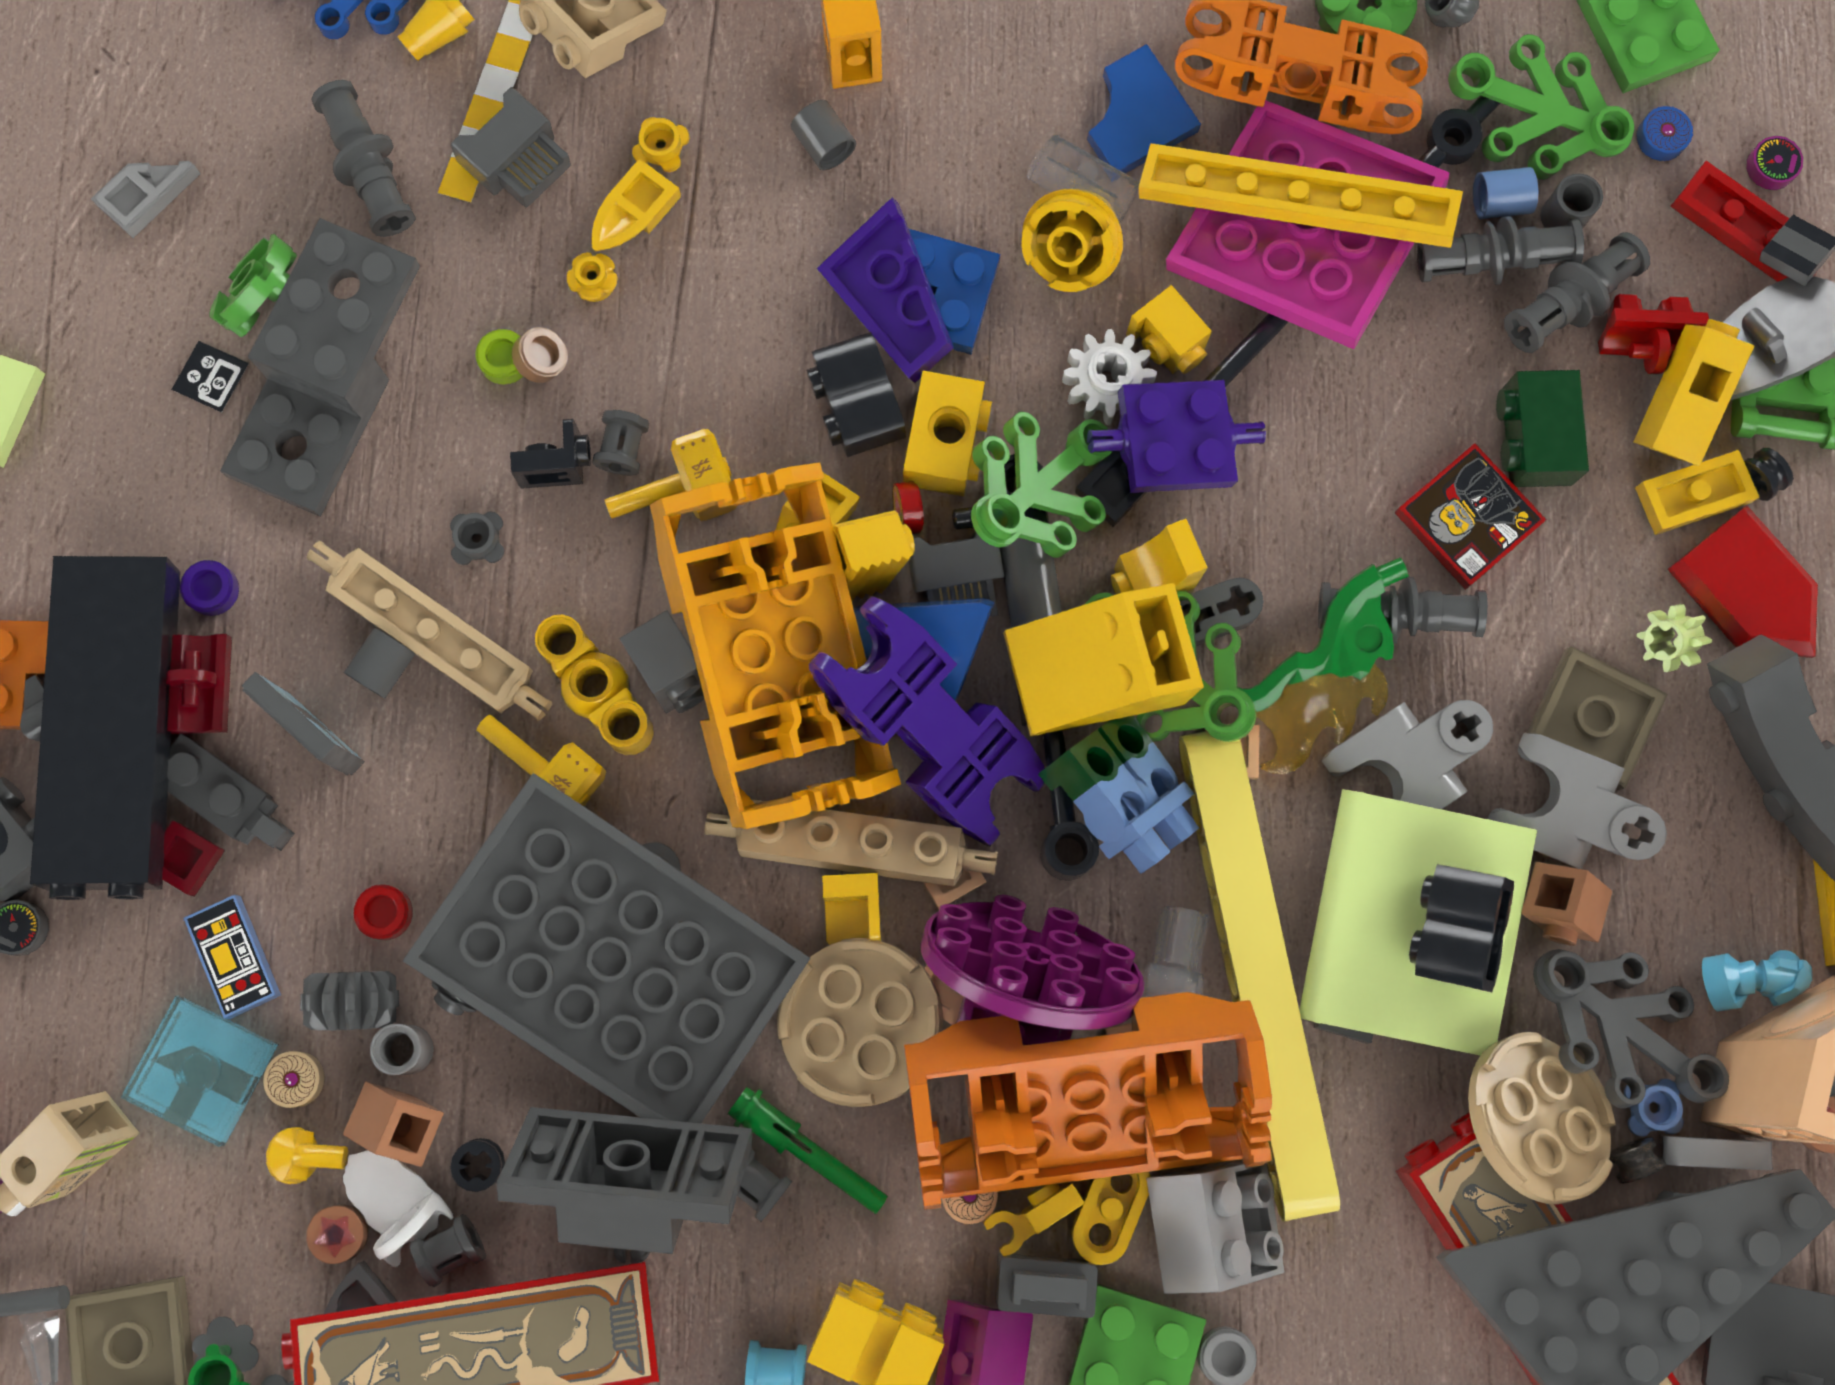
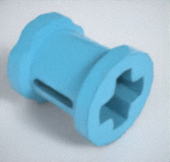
M750 1340L745 1385H804L807 1345L798 1344L795 1350L761 1347L758 1340Z

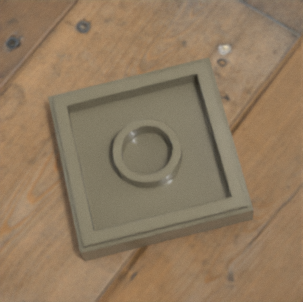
M1570 646L1564 650L1526 733L1541 734L1624 768L1616 788L1621 790L1626 788L1668 694Z
M185 1275L70 1295V1302L65 1311L72 1385H188V1377L194 1364Z

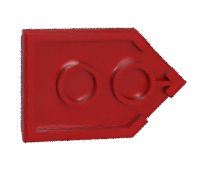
M1747 505L1667 569L1736 648L1762 634L1797 653L1798 657L1813 658L1816 656L1818 584Z

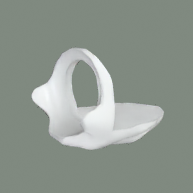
M369 1150L348 1156V1164L345 1166V1173L343 1175L346 1194L352 1204L364 1215L366 1223L381 1234L373 1247L376 1257L380 1260L383 1259L392 1267H398L401 1263V1248L404 1244L418 1238L424 1239L430 1232L435 1230L438 1226L440 1214L447 1216L451 1220L453 1219V1213L440 1195L434 1192L419 1175L406 1167L402 1162L376 1155Z

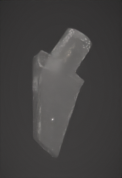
M45 1312L17 1315L25 1330L19 1342L23 1348L34 1385H56L58 1382L59 1356L58 1316L47 1318Z

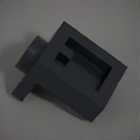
M563 419L562 421L564 448L557 449L552 444L537 443L527 446L525 451L510 452L511 473L521 489L583 484V467L591 466V448L588 434H580L574 419Z

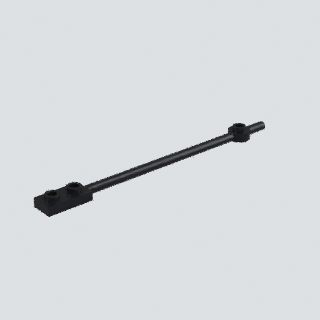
M1479 96L1467 110L1455 108L1440 113L1427 134L1428 150L1418 160L1437 168L1443 163L1457 165L1469 160L1482 140L1481 123L1501 103ZM1444 137L1455 138L1459 146L1449 144L1445 141ZM1268 313L1203 381L1224 380L1226 387L1286 326L1288 321ZM1112 451L1110 455L1104 458L1082 480L1075 490V493L1081 498L1091 495L1099 499L1106 511L1105 520L1112 527L1147 493H1130L1127 466L1119 451Z

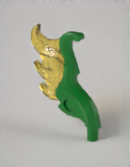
M1401 557L1378 567L1374 564L1369 565L1351 577L1336 592L1327 608L1319 642L1314 650L1304 653L1295 651L1276 666L1260 683L1251 688L1238 687V689L1248 694L1256 708V716L1267 725L1276 740L1277 749L1275 757L1268 762L1261 763L1260 768L1262 770L1280 775L1295 771L1308 759L1315 739L1321 730L1327 727L1336 728L1334 743L1337 745L1343 743L1353 729L1356 720V709L1364 697L1372 699L1371 713L1376 716L1386 706L1388 683L1382 671L1375 664V661L1379 657L1385 661L1393 659L1394 644L1393 634L1381 610V594L1386 592L1384 587L1409 577Z

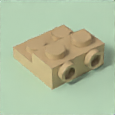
M520 0L519 16L525 29L532 35L541 33L553 45V53L558 63L568 70L575 67L584 78L623 59L626 44L662 26L667 12L657 0Z

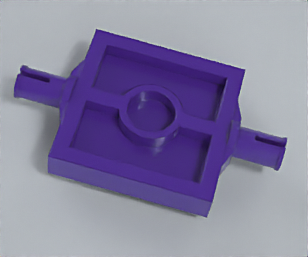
M1224 380L1124 384L1117 392L1121 416L1118 428L1115 430H1089L1087 434V443H1090L1088 445L1090 453L1102 451L1120 452L1128 470L1130 493L1232 487L1238 482L1234 453L1236 445L1264 444L1266 439V431H1262L1265 428V424L1262 421L1234 424L1228 410Z

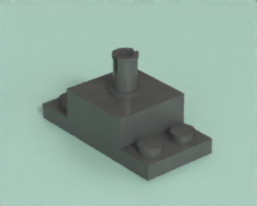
M530 1107L496 1182L498 1201L554 1206L556 1208L558 1242L614 1248V1255L621 1263H625L627 1260L626 1249L630 1250L631 1264L644 1261L650 1252L673 1254L683 1220L721 1224L730 1223L752 1148V1128Z

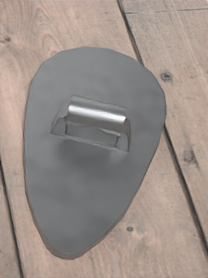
M1813 276L1804 286L1791 278L1783 279L1764 288L1742 304L1723 322L1740 329L1737 339L1755 345L1730 400L1762 391L1797 377L1835 356L1834 282Z

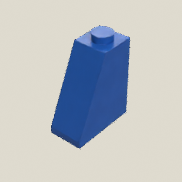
M986 598L891 604L924 627L957 663L955 668L940 683V686L957 702L995 602ZM856 606L853 609L866 660H868L872 650L871 635L866 629L869 623L860 612L861 606Z

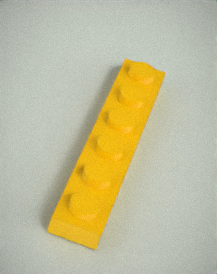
M1150 143L1139 183V199L1447 248L1452 246L1463 191L1152 143Z

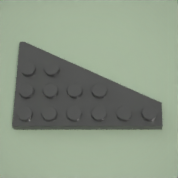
M1787 1169L1751 1180L1728 1183L1725 1186L1696 1193L1689 1192L1647 1202L1645 1205L1609 1211L1606 1214L1536 1228L1513 1236H1502L1490 1239L1487 1242L1458 1249H1447L1436 1258L1540 1385H1659L1835 1220V1209L1801 1169Z

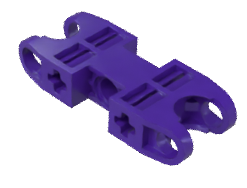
M872 596L860 607V612L869 623L866 629L871 635L872 640L871 655L867 662L858 669L852 667L845 669L831 656L819 652L809 663L810 672L831 706L865 741L885 745L896 733L923 761L905 782L940 818L954 827L962 828L963 833L972 839L991 847L1000 836V832L992 823L996 818L991 812L989 803L991 791L995 784L1005 777L1013 776L1025 787L1038 792L1045 785L1038 775L1045 767L1031 743L997 706L975 702L966 713L940 686V683L955 668L957 663L924 627L891 604Z

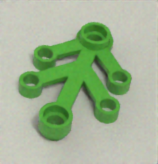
M1527 34L1511 46L1509 59L1515 68L1527 70L1537 92L1495 77L1493 63L1488 57L1480 53L1466 54L1449 72L1448 82L1455 96L1464 100H1473L1483 96L1533 115L1509 128L1497 127L1490 132L1482 141L1481 147L1484 156L1492 162H1502L1512 155L1518 146L1560 126L1580 134L1558 146L1545 144L1530 155L1527 164L1528 167L1534 169L1537 179L1545 180L1552 177L1561 170L1563 164L1590 151L1601 157H1613L1623 152L1631 143L1634 133V121L1629 112L1624 108L1606 105L1590 73L1591 63L1589 59L1580 52H1571L1557 63L1554 75L1544 55L1545 45L1543 41L1536 35ZM1522 46L1528 47L1531 50L1532 59L1524 56L1521 50ZM1568 64H1572L1577 68L1578 76H1574L1568 71ZM1462 74L1468 75L1472 79L1473 87L1464 81ZM1559 84L1567 88L1574 87L1584 110L1569 104ZM1601 127L1609 131L1610 139L1604 135ZM1494 138H1499L1504 142L1505 151H1500L1496 148ZM1540 155L1549 158L1551 169L1542 165Z
M1027 412L1015 414L1003 427L1004 436L1008 443L1014 447L1016 491L1011 495H1008L1006 491L1004 465L1010 458L1007 444L997 436H988L973 449L972 457L976 466L984 473V496L973 505L971 520L980 538L994 547L1009 546L1017 538L1040 543L1044 552L1054 558L1062 557L1072 550L1077 543V537L1074 529L1068 523L1055 521L1052 524L1026 517L1024 512L1029 507L1070 517L1072 524L1082 532H1089L1105 520L1106 511L1099 499L1091 495L1081 498L1051 489L1078 466H1094L1111 454L1112 451L1090 453L1088 450L1090 443H1087L1089 430H1108V428L1103 423L1094 419L1083 421L1068 434L1065 450L1038 472L1036 439L1040 434V426L1037 420ZM1019 427L1023 429L1025 434L1020 431ZM988 450L993 454L995 459H993L989 455ZM1055 535L1060 539L1061 544L1056 540Z
M1177 591L1179 602L1189 601L1191 603V609L1184 616L1197 661L1194 622L1200 615V605L1190 593ZM1098 593L1092 596L1086 604L1113 596V594ZM1214 624L1206 633V646L1214 655L1215 689L1202 679L1204 688L1192 698L1200 706L1167 712L1158 710L1138 714L1136 719L1145 731V724L1148 718L1154 715L1161 716V728L1154 733L1146 731L1152 741H1161L1170 732L1205 728L1215 739L1233 742L1242 739L1252 730L1256 721V708L1248 694L1237 687L1235 654L1240 648L1241 638L1230 624ZM1223 632L1231 633L1232 641L1227 648H1215L1214 641L1217 635ZM1230 706L1236 707L1238 709L1236 721L1231 724H1223L1220 719L1222 711Z

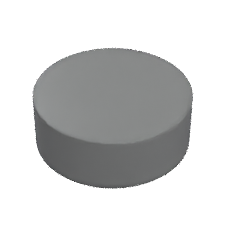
M1221 1326L1207 1332L1201 1339L1197 1353V1360L1201 1371L1216 1385H1242L1250 1379L1256 1367V1351L1252 1342L1246 1335L1232 1327Z

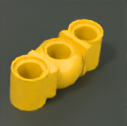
M561 614L552 615L544 619L535 633V645L542 657L552 666L553 672L561 680V695L567 707L576 715L588 718L600 731L604 740L617 753L636 755L643 752L651 744L654 736L653 724L644 709L637 704L636 699L629 691L628 675L623 665L613 656L600 652L595 644L589 640L580 624L572 617ZM562 633L576 635L575 645L570 652L563 655H556L551 652L552 642L558 635ZM594 674H602L608 677L607 687L602 694L596 697H587L582 694V686L588 677ZM631 715L639 718L640 727L633 737L626 740L614 737L613 729L615 723L620 718Z

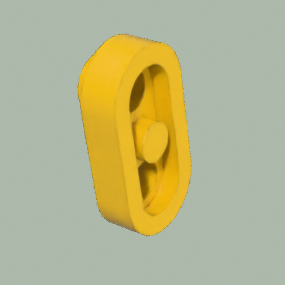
M1149 1172L1128 1174L1130 1176V1185L1123 1192H1116L1112 1188L1111 1177L1091 1179L1083 1198L1085 1204L1079 1207L1071 1229L1073 1245L1085 1260L1096 1265H1107L1117 1261L1125 1253L1149 1196L1147 1178L1150 1177ZM1102 1223L1108 1227L1109 1237L1103 1244H1093L1089 1238V1231L1093 1225Z

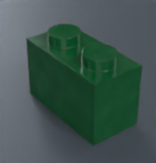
M1580 370L1517 371L1503 388L1499 390L1496 400L1497 417L1500 421H1504L1506 439L1502 442L1500 452L1502 469L1509 472V480L1516 487L1572 486L1589 472Z

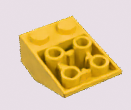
M1174 583L1122 592L1007 629L1003 632L1030 737L1182 706L1204 688Z

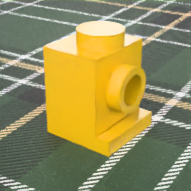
M1170 285L1131 316L1126 336L1132 334L1135 336V339L1140 336L1143 339L1142 346L1144 350H1150V358L1156 364L1161 365L1164 363L1172 374L1178 370L1182 374H1186L1206 357L1207 353L1204 349L1212 331L1177 290Z

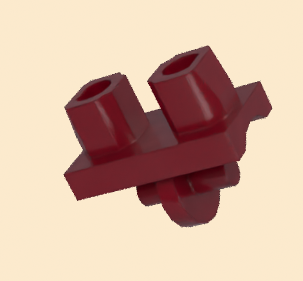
M228 634L207 636L172 635L171 670L166 672V684L170 685L167 731L171 733H228L232 637Z

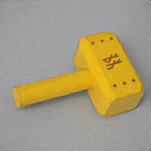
M701 429L673 440L671 452L679 473L604 499L611 519L647 507L667 496L719 482H726L729 485L728 482L731 481L730 477H732L726 458L722 457L715 435L709 429ZM716 505L693 512L700 521H706L735 510L737 506L731 505L719 508Z
M491 714L487 715L476 729L477 732L528 774H536L582 806L586 805L590 796L605 780L606 770L573 742L564 745L553 759L548 762Z

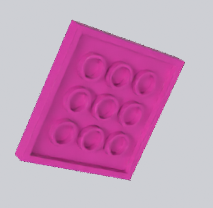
M1265 100L1263 107H1256L1228 154L1231 156L1446 188L1450 172ZM1196 208L1166 258V270L1351 349H1355L1415 242Z

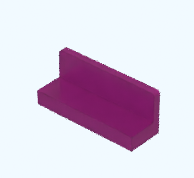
M948 1299L942 1336L944 1347L939 1356L935 1385H1024L1033 1314L1002 1311L965 1300Z

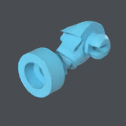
M1788 950L1776 951L1770 955L1768 960H1760L1758 965L1753 960L1740 963L1728 953L1704 957L1702 960V975L1705 989L1711 1005L1717 1012L1742 1008L1748 995L1755 994V989L1761 992L1762 996L1768 997L1773 1006L1782 1005L1803 993L1812 982L1813 973L1811 965L1806 960H1800L1795 953Z

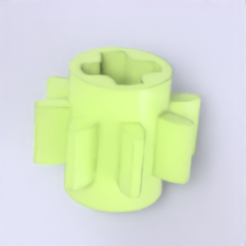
M1684 604L1670 606L1668 616L1661 610L1649 612L1647 616L1652 624L1646 631L1637 633V637L1644 640V646L1647 651L1643 659L1646 661L1655 658L1663 661L1664 672L1678 670L1681 661L1688 667L1701 663L1697 651L1702 645L1712 643V639L1705 636L1701 625L1706 617L1704 615L1693 618L1685 616L1686 608ZM1675 631H1676L1677 634H1678V636L1674 639V641H1673L1674 646H1673L1670 640H1671L1672 638H1674V636L1676 635V634H1675Z

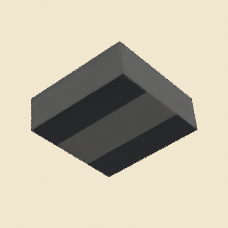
M1793 214L1762 250L1759 261L1805 286L1835 251V237Z

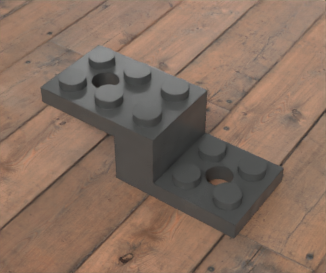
M319 218L248 355V358L264 374L267 381L220 470L226 477L321 517L389 382V378L374 357L420 268L415 257ZM348 277L360 280V287L354 296L347 299L334 297L335 286L340 280ZM296 436L306 438V450L300 457L293 460H287L282 457V447L288 439Z

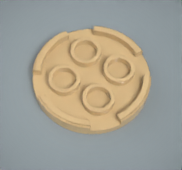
M867 938L844 939L812 955L779 1005L777 1015L778 1039L781 1040L787 1061L797 1075V1079L804 1087L818 1097L831 1103L849 1107L880 1105L907 1093L910 1089L904 1045L923 1042L943 1030V1014L939 994L923 966L902 949L886 942L870 941Z
M1522 1032L1504 1038L1489 1046L1481 1054L1473 1068L1469 1083L1468 1102L1475 1136L1485 1157L1494 1170L1520 1194L1546 1204H1563L1587 1197L1601 1187L1613 1167V1163L1609 1160L1611 1150L1610 1127L1616 1124L1611 1104L1606 1097L1602 1083L1592 1069L1580 1074L1567 1071L1559 1060L1561 1046L1543 1038L1537 1032ZM1573 1050L1575 1059L1584 1064L1585 1060Z

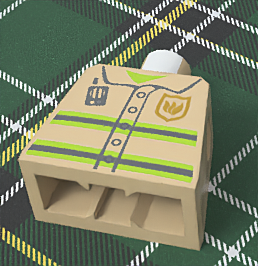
M106 1091L48 1105L0 1154V1178L3 1181L0 1185V1211L9 1216H17L26 1207L31 1208L68 1195L123 1149L140 1132Z

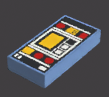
M232 895L183 918L224 1019L234 1018L281 996L241 896Z

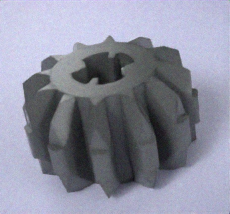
M389 971L312 973L304 979L303 993L300 994V1011H303V1025L311 1030L334 1031L383 1028L396 1022V1007H399V990H396V976Z

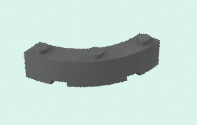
M1761 634L1707 663L1713 685L1709 688L1710 698L1715 707L1723 714L1744 761L1765 793L1763 795V803L1769 814L1777 821L1785 823L1809 855L1835 881V745L1827 740L1821 742L1809 720V716L1816 713L1817 710L1807 689L1798 654Z

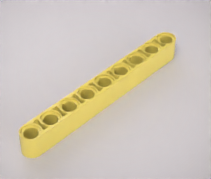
M1207 731L1183 735L1179 737L1181 764L1185 782L1194 793L1189 798L1193 820L1199 826L1196 834L1232 1002L1251 1001L1264 1038L1272 1094L1271 1121L1267 1122L1271 1134V1141H1268L1271 1149V1161L1267 1162L1269 1177L1274 1186L1275 1204L1283 1222L1336 1212L1340 1210L1338 1185L1240 740L1233 742L1220 741L1212 737Z

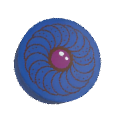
M1670 106L1658 107L1652 110L1639 125L1636 135L1637 143L1642 152L1648 157L1658 161H1669L1678 157L1689 145L1693 137V126L1688 116L1681 110Z

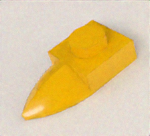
M639 158L606 196L599 207L593 223L592 249L594 251H601L619 246L634 238L643 230L650 234L681 198L679 187Z

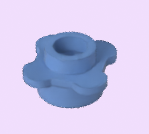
M1661 1079L1657 1084L1645 1085L1646 1094L1643 1101L1630 1107L1631 1117L1627 1121L1629 1130L1633 1134L1642 1137L1647 1136L1650 1131L1658 1130L1672 1135L1678 1133L1682 1129L1684 1121L1682 1118L1683 1105L1676 1083L1670 1079ZM1626 1085L1623 1094L1626 1098L1630 1099L1631 1091L1629 1086ZM1652 1102H1655L1658 1106V1110L1655 1113L1649 1110V1105Z

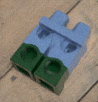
M1134 715L1109 720L1038 774L1051 791L1061 785L1083 813L1084 821L1089 831L1097 839L1103 841L1099 848L1108 859L1123 850L1140 874L1162 860L1170 853L1172 848L1199 829V826L1182 805L1194 795L1193 791L1185 781L1178 784L1173 768Z

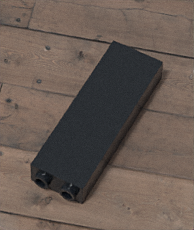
M53 556L30 884L50 891V899L83 900L86 899V890H108V898L133 900L143 899L144 890H162L169 782L167 773L171 747V732L167 731L170 685L166 684V672L171 670L172 635H177L181 572L168 557Z

